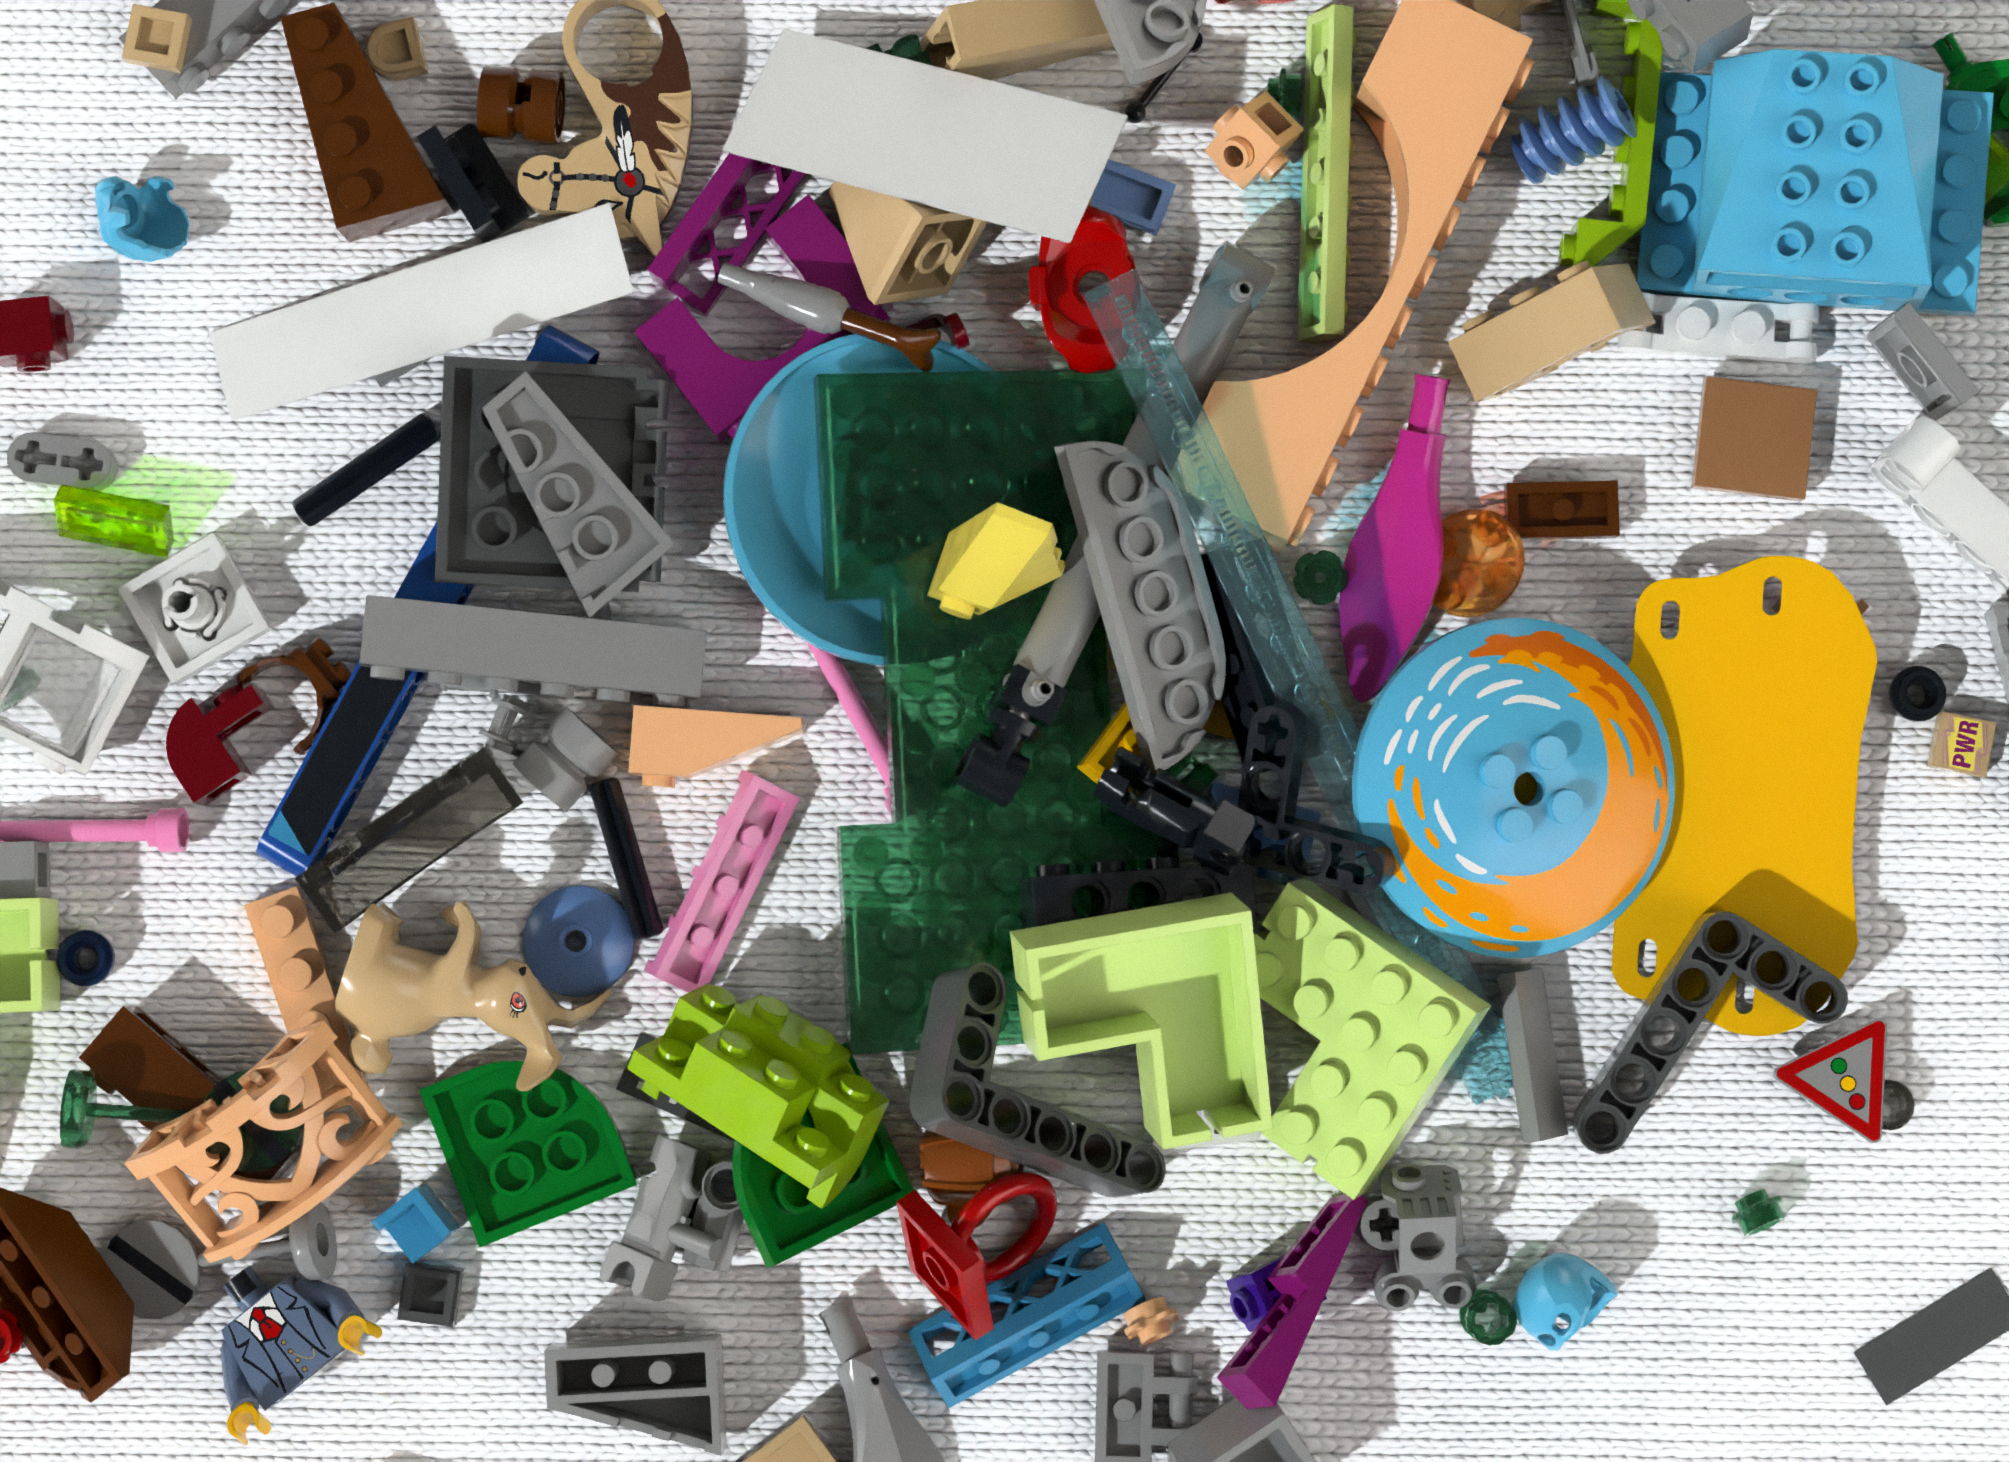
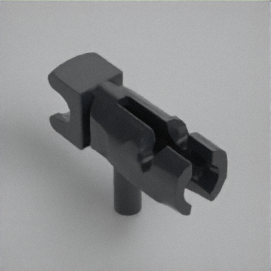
M1120 746L1115 752V761L1111 769L1105 768L1093 796L1114 813L1141 828L1160 835L1161 838L1157 847L1159 857H1176L1181 846H1194L1196 851L1193 859L1224 876H1229L1249 845L1250 840L1248 837L1257 825L1258 820L1250 813L1224 799L1217 808L1212 806L1210 797L1176 780L1170 773L1161 768L1151 770L1145 763V759ZM1130 792L1134 794L1135 799L1131 797Z

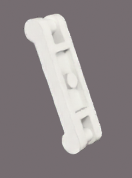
M1642 292L1652 315L1661 316L1660 334L1647 332L1645 328L1641 331L1639 329H1632L1618 336V350L1631 353L1800 364L1814 363L1817 358V344L1812 342V327L1818 324L1819 306L1812 303L1781 304L1660 296ZM1775 324L1790 325V342L1774 341Z

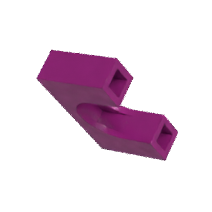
M809 194L765 228L769 241L802 281L836 290L846 297L850 308L889 322L891 318L887 312L893 309V303L874 305L868 299L847 241ZM678 297L634 331L640 343L720 443L730 436L732 439L734 438L739 423L752 401L782 368L818 345L854 334L844 329L834 334H822L806 328L799 341L785 353L767 360H744L734 357L719 348Z

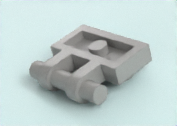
M1097 1350L1094 1462H1152V1446H1168L1167 1443L1192 1427V1395L1198 1393V1376L1192 1375L1193 1353L1171 1352L1170 1374L1157 1375L1154 1374L1153 1352ZM1153 1394H1169V1425L1152 1426ZM1168 1446V1462H1177Z

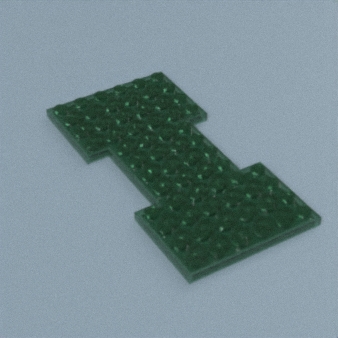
M1145 368L1100 369L1092 373H1083L1077 370L817 374L813 380L825 601L880 600L892 819L890 824L836 827L847 1049H849L850 1054L919 1050L931 991L936 978L943 972L981 962L991 963L998 968L1004 976L1007 986L1006 1000L996 1046L1025 1044L1022 1040L1017 992L1023 991V989L1015 980L1010 931L1023 929L1019 879L1036 877L1035 866L1069 864L1070 875L1091 873L1090 862L1124 860L1125 871L1146 870L1145 859L1160 858L1157 854V847L1161 836L1141 828L1108 809L1104 803L1093 796L1097 784L1077 768V765L1111 721L1106 630L1101 614L1064 686V689L1068 691L1051 726L1041 729L1042 734L1036 745L1032 746L1024 743L1019 752L1030 759V765L1019 790L1008 806L1002 808L953 782L960 759L974 736L978 732L988 737L990 736L993 727L987 724L985 719L993 706L988 703L1005 669L1012 667L1055 580L981 615L973 613L971 619L960 618L942 611L939 608L941 601L929 597L927 594L948 533L997 502L1053 523L1058 539L1055 547L1061 549L1060 560L1065 561L1078 535L1054 447L1066 443L1086 441L1109 442L1122 446L1147 397ZM1137 883L1129 889L1127 894V903L1131 910L1146 908L1148 905V894ZM1083 887L1078 888L1074 892L1071 901L1072 908L1079 917L1087 918L1094 907L1093 897Z

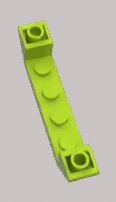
M1594 0L1593 15L1636 20V22H1628L1626 28L1624 55L1632 56L1631 76L1623 75L1620 93L1624 97L1634 118L1637 138L1626 134L1624 143L1613 149V162L1622 163L1620 184L1613 183L1611 185L1608 200V217H1616V221L1578 218L1571 229V234L1563 233L1561 237L1558 265L1569 268L1584 261H1588L1590 267L1600 266L1633 240L1646 224L1663 46L1657 30L1647 18L1644 20L1638 18L1631 10L1627 0Z

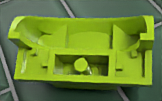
M709 983L679 997L664 1035L635 1049L627 1066L629 1071L645 1080L641 1088L643 1092L655 1100L666 1094L810 1189L806 1199L821 1209L826 1207L840 1194L857 1171L890 1099L874 1090L873 1085L867 1079L855 1074L848 1061L852 1051L836 1042L834 1035L828 1030L816 1026L809 1020L791 1012L789 1007L777 998L764 996L760 993L740 1004L730 991L719 986H712ZM807 1107L813 1118L815 1129L800 1124Z

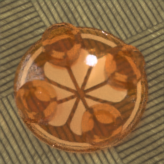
M1468 509L1443 519L1444 559L1441 580L1433 605L1447 614L1466 618L1477 617L1494 611L1512 596L1523 575L1525 553L1517 530L1510 522L1492 510Z

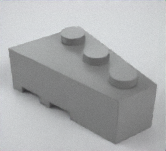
M721 1334L552 1343L544 1350L547 1408L615 1427L621 1426L665 1441L672 1440L704 1449L705 1452L722 1456L727 1448Z

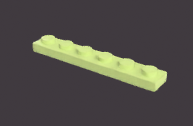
M1333 4L1307 16L1303 125L1305 130L1303 131L1297 341L1315 344L1344 336V326L1349 314L1348 302L1345 299L1346 270L1350 263V248L1347 244V219L1352 206V195L1348 189L1349 162L1354 149L1353 139L1350 135L1351 107L1355 99V86L1352 81V54L1356 47L1357 33L1353 27L1354 7Z

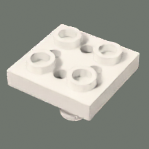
M214 532L117 588L169 680L176 686L273 630L220 537ZM180 579H187L190 585H185L184 581ZM219 588H224L227 591L225 601L223 600V592L218 590ZM174 622L179 625L175 631H168L166 629V626L172 628ZM217 629L216 638L211 641H206L204 636L211 637L213 635V632Z

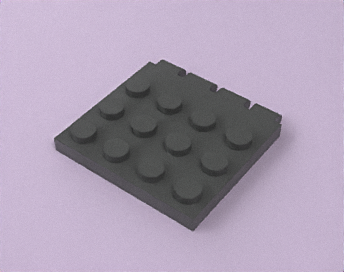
M444 356L434 583L574 589L482 411V408L525 371L663 529L665 487L643 486L644 475L665 476L667 431L646 430V420H668L669 381L648 379V368ZM662 556L621 591L639 592V581L661 582Z

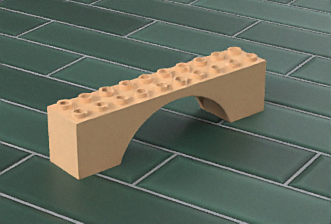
M1453 0L1401 1L1367 70L1352 107L1367 125L1379 145L1394 188L1397 210V237L1394 259L1384 291L1366 318L1346 338L1312 361L1287 372L1266 378L1246 381H1214L1168 475V478L1180 493L1189 512L1249 541L1260 539L1263 548L1277 555H1280L1287 543L1295 547L1298 545L1315 512V509L1307 506L1306 503L1311 493L1321 497L1340 459L1330 454L1335 444L1345 448L1365 410L1355 405L1359 395L1369 399L1389 361L1388 358L1379 354L1383 346L1393 350L1414 310L1404 305L1407 297L1417 301L1438 259L1428 254L1431 248L1441 252L1462 212V209L1454 206L1453 203L1455 199L1465 203L1486 163V159L1477 154L1479 150L1489 154L1511 110L1501 105L1503 101L1513 105L1534 65L1535 60L1526 57L1533 41L1532 38Z

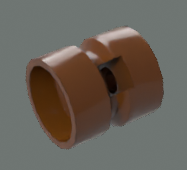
M485 65L480 75L477 97V127L479 136L481 138L512 140L517 133H523L527 142L558 144L561 140L565 116L566 89L563 72L532 69L526 77H521L516 68Z

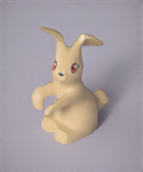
M457 901L455 905L449 904L442 908L439 914L458 929L456 940L449 951L443 955L402 945L400 943L399 931L403 920L384 902L379 907L375 903H371L362 917L335 1000V1013L353 1028V1034L349 1041L348 1059L354 1068L366 1074L386 1073L393 1060L389 1050L391 1038L412 1037L432 1028L447 1018L473 1017L479 1018L497 1033L515 1038L527 1047V1056L516 1082V1088L519 1091H529L550 1078L563 1059L552 1041L548 1025L572 1029L590 1019L612 994L611 989L608 988L586 1004L566 1009L556 1004L548 992L541 987L526 963L509 958L495 967L484 969L478 966L477 961L482 930L471 908L465 901Z

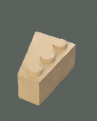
M1588 261L1578 263L1560 272L1557 275L1560 284L1542 293L1540 286L1530 288L1509 299L1512 309L1494 317L1492 311H1488L1464 322L1462 328L1465 333L1448 341L1475 402L1500 397L1559 369L1558 366L1589 350L1592 354L1607 347V341L1629 330L1639 329L1641 331L1656 324L1629 263L1590 267Z

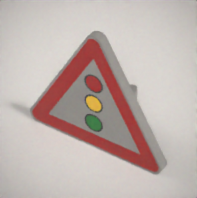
M1875 1019L1776 1067L1773 1071V1076L1787 1088L1869 1143H1877L1882 1138L1887 1023L1882 1019Z

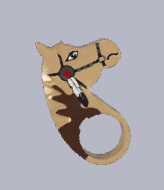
M578 0L570 10L564 24L562 36L563 50L575 80L602 126V132L596 138L574 147L564 159L549 155H538L525 161L518 171L517 184L519 193L525 203L535 213L545 217H566L610 203L620 242L639 241L655 259L663 247L661 226L670 215L680 193L689 157L693 131V96L688 63L680 37L667 12L657 0ZM624 6L640 10L652 18L662 32V50L659 59L651 69L652 76L643 83L633 87H629L627 83L613 84L595 78L582 66L578 58V42L584 26L594 15L611 7Z

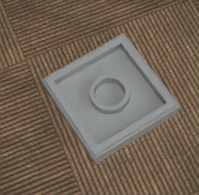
M1910 303L1906 304L1867 334V339L1931 419L1935 421L1980 392Z

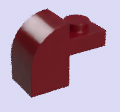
M237 684L225 690L213 700L216 708L212 711L209 710L204 701L191 697L177 710L172 718L166 737L167 757L172 771L193 803L207 806L252 776V773L228 738L274 708L261 688L253 685L244 688L242 684Z

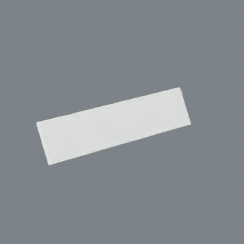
M606 203L209 332L230 419L233 422L634 293L612 209L610 203Z

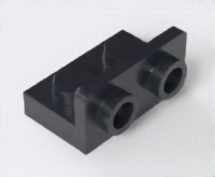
M467 124L446 138L442 136L436 125L417 136L423 149L482 243L491 241L528 218L529 212L486 142L479 136L478 129L474 124Z

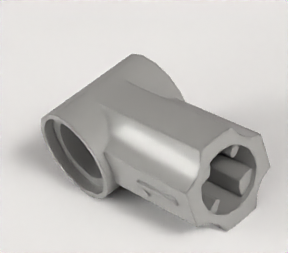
M733 1155L719 1157L709 1166L702 1179L701 1195L691 1223V1227L723 1241L724 1248L721 1256L712 1261L684 1249L682 1260L690 1262L694 1266L712 1271L729 1272L744 1221L737 1197H726L720 1194L714 1185V1175L724 1169L732 1170Z

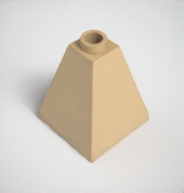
M836 181L833 182L828 191L866 295L874 305L948 294L987 224V221Z

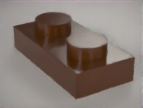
M1618 480L1506 483L1504 485L1505 525L1514 533L1517 541L1617 538L1620 536ZM1505 529V541H1514L1513 537Z

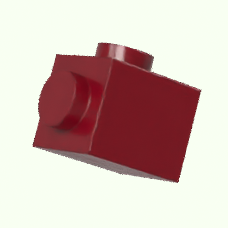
M50 296L0 301L1 367L17 366V371L43 372L51 369V362L68 360L67 344H72L74 341V327L69 311H64L60 303Z

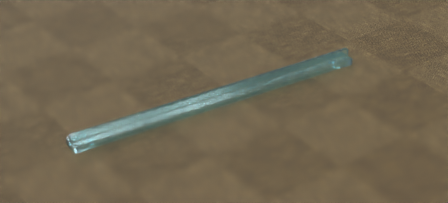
M1136 268L1083 293L1082 296L1278 702L1294 704L1304 713L1308 730L1304 755L1339 828L1358 833L1352 803V775L1360 734ZM1365 855L1355 859L1357 865L1364 868V877L1373 873ZM1382 887L1370 891L1394 939L1489 1003L1463 949L1445 943L1421 929L1391 901ZM1491 1007L1454 1062L1464 1087L1475 1105L1494 1096L1502 1100L1511 1095L1508 1089L1514 1087L1507 1040Z

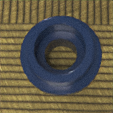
M90 930L77 931L69 935L60 945L57 954V964L61 974L66 980L78 986H93L101 983L110 975L115 963V952L110 941L104 935ZM85 948H91L96 954V962L89 969L82 967L79 962V955Z

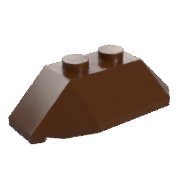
M0 1187V1308L9 1310L17 1317V1327L23 1331V1343L43 1372L64 1386L79 1391L82 1398L92 1403L130 1373L134 1302L70 1211Z

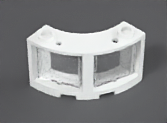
M0 579V607L11 612L10 614L0 609V734L35 751L31 760L50 771L62 775L67 766L87 775L150 656L61 610L55 620L52 619L51 616L55 608ZM41 628H43V629H45V630H47V631H49V632H51V633H53V634H55V635H57V636H59V637H61V638H63V639H65V640H67V641L73 643L74 645H71V644H69V643H67V642H65V641H63V640H61V639H59V638H57V637H55V636H53V635H51V634H49V633H47V632L41 630ZM85 650H87V651H89V652H91V653H93V654H95V655H97V656L103 658L104 661L101 660V659H99V658H97V657H95V656H93V655H91V654H89V653H87V652H85Z

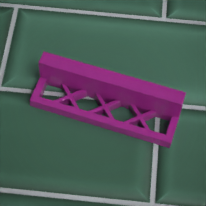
M729 153L647 270L652 280L707 317L728 288V286L718 283V275L721 269L719 260L731 258L728 263L742 268L766 234L765 228L778 217L807 176L806 173L793 170L784 183L782 171L788 170L787 168L768 163L762 164L763 162ZM776 172L779 191L773 200L749 206L745 187L750 179L755 175ZM740 195L742 207L730 209ZM763 213L754 227H752L750 215ZM744 216L747 237L739 247L717 250L714 230L722 220ZM709 239L711 252L698 254ZM713 261L716 280L703 299L678 283L690 265Z

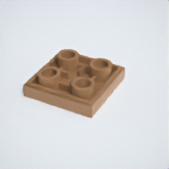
M1706 376L1703 379L1691 488L1798 502L1805 500L1817 390Z

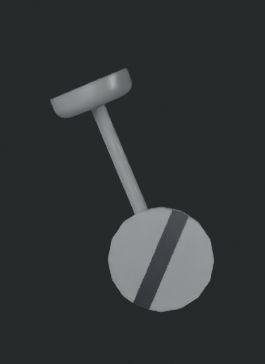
M320 1202L310 1211L289 1224V1238L259 1243L250 1254L239 1260H234L229 1256L209 1263L202 1253H197L193 1241L181 1228L160 1219H142L123 1227L110 1240L103 1259L134 1302V1316L141 1319H162L181 1311L193 1299L200 1282L201 1267L291 1252L298 1271L306 1279L324 1280L329 1279L335 1271L337 1242L332 1218L327 1208Z

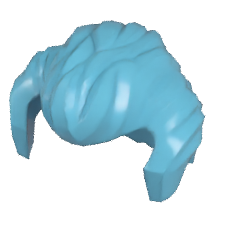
M117 175L101 179L95 187V203L102 240L117 253L127 258L147 262L171 258L180 251L183 246L187 245V240H189L188 231L190 224L184 207L174 203L170 198L169 191L174 189V183L168 178L153 176L147 180L143 187L138 189L129 181L123 180Z

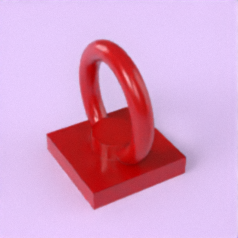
M1032 1172L1009 1174L988 1184L963 1206L950 1226L916 1190L896 1201L910 1270L975 1341L994 1329L986 1285L1013 1273L1035 1254L1048 1236L1057 1213V1196L1052 1184L1043 1176ZM1020 1195L1032 1196L1035 1201V1208L1025 1231L1003 1253L984 1261L981 1251L971 1238L976 1226L991 1210L1004 1201Z

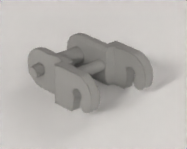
M504 694L502 700L492 697L491 701L498 705L489 730H480L479 734L488 737L485 743L488 746L519 757L523 751L516 749L517 743L508 739L517 713L529 715L532 712L539 715L541 708Z

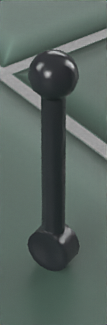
M1200 32L1187 55L1200 50L1203 43V37ZM1186 56L1169 71L1156 77L1137 102H1131L1126 106L1124 114L1128 116L1127 120L1129 122L1139 123L1145 118V108Z

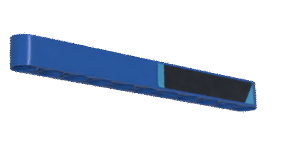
M548 325L537 339L526 361L596 365L600 351L554 326ZM437 521L394 598L464 605L475 584L434 583ZM359 662L357 663L266 827L256 849V854L259 857L305 882L314 875L426 673L405 671L403 681L370 677L371 667L359 666Z

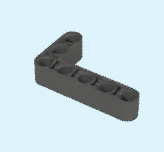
M1711 910L1702 914L1695 921L1575 1109L1572 1117V1129L1576 1138L1588 1150L1598 1154H1609L1618 1150L1625 1143L1732 974L1798 1016L1817 1024L1833 1022L1845 1012L1848 1004V993L1844 984L1836 976L1736 914L1724 910ZM1720 920H1726L1735 931L1733 944L1724 951H1714L1707 940L1709 928ZM1776 951L1783 962L1781 974L1770 982H1763L1756 972L1757 960L1765 952ZM1689 968H1697L1703 974L1704 988L1698 996L1692 999H1684L1677 990L1678 977ZM1823 981L1830 989L1831 999L1823 1010L1811 1012L1805 1004V992L1811 984ZM1658 1016H1668L1674 1024L1672 1039L1662 1046L1651 1045L1646 1036L1648 1024ZM1627 1064H1638L1644 1072L1642 1086L1632 1093L1619 1091L1616 1085L1618 1071ZM1598 1111L1611 1113L1614 1119L1612 1133L1602 1140L1588 1138L1585 1132L1587 1119Z
M981 962L943 972L936 978L931 991L909 1100L912 1117L919 1126L1106 1197L1118 1198L1150 1193L1162 1185L1166 1175V1164L1162 1153L1153 1144L989 1081L1007 991L1004 976L998 968L991 963Z

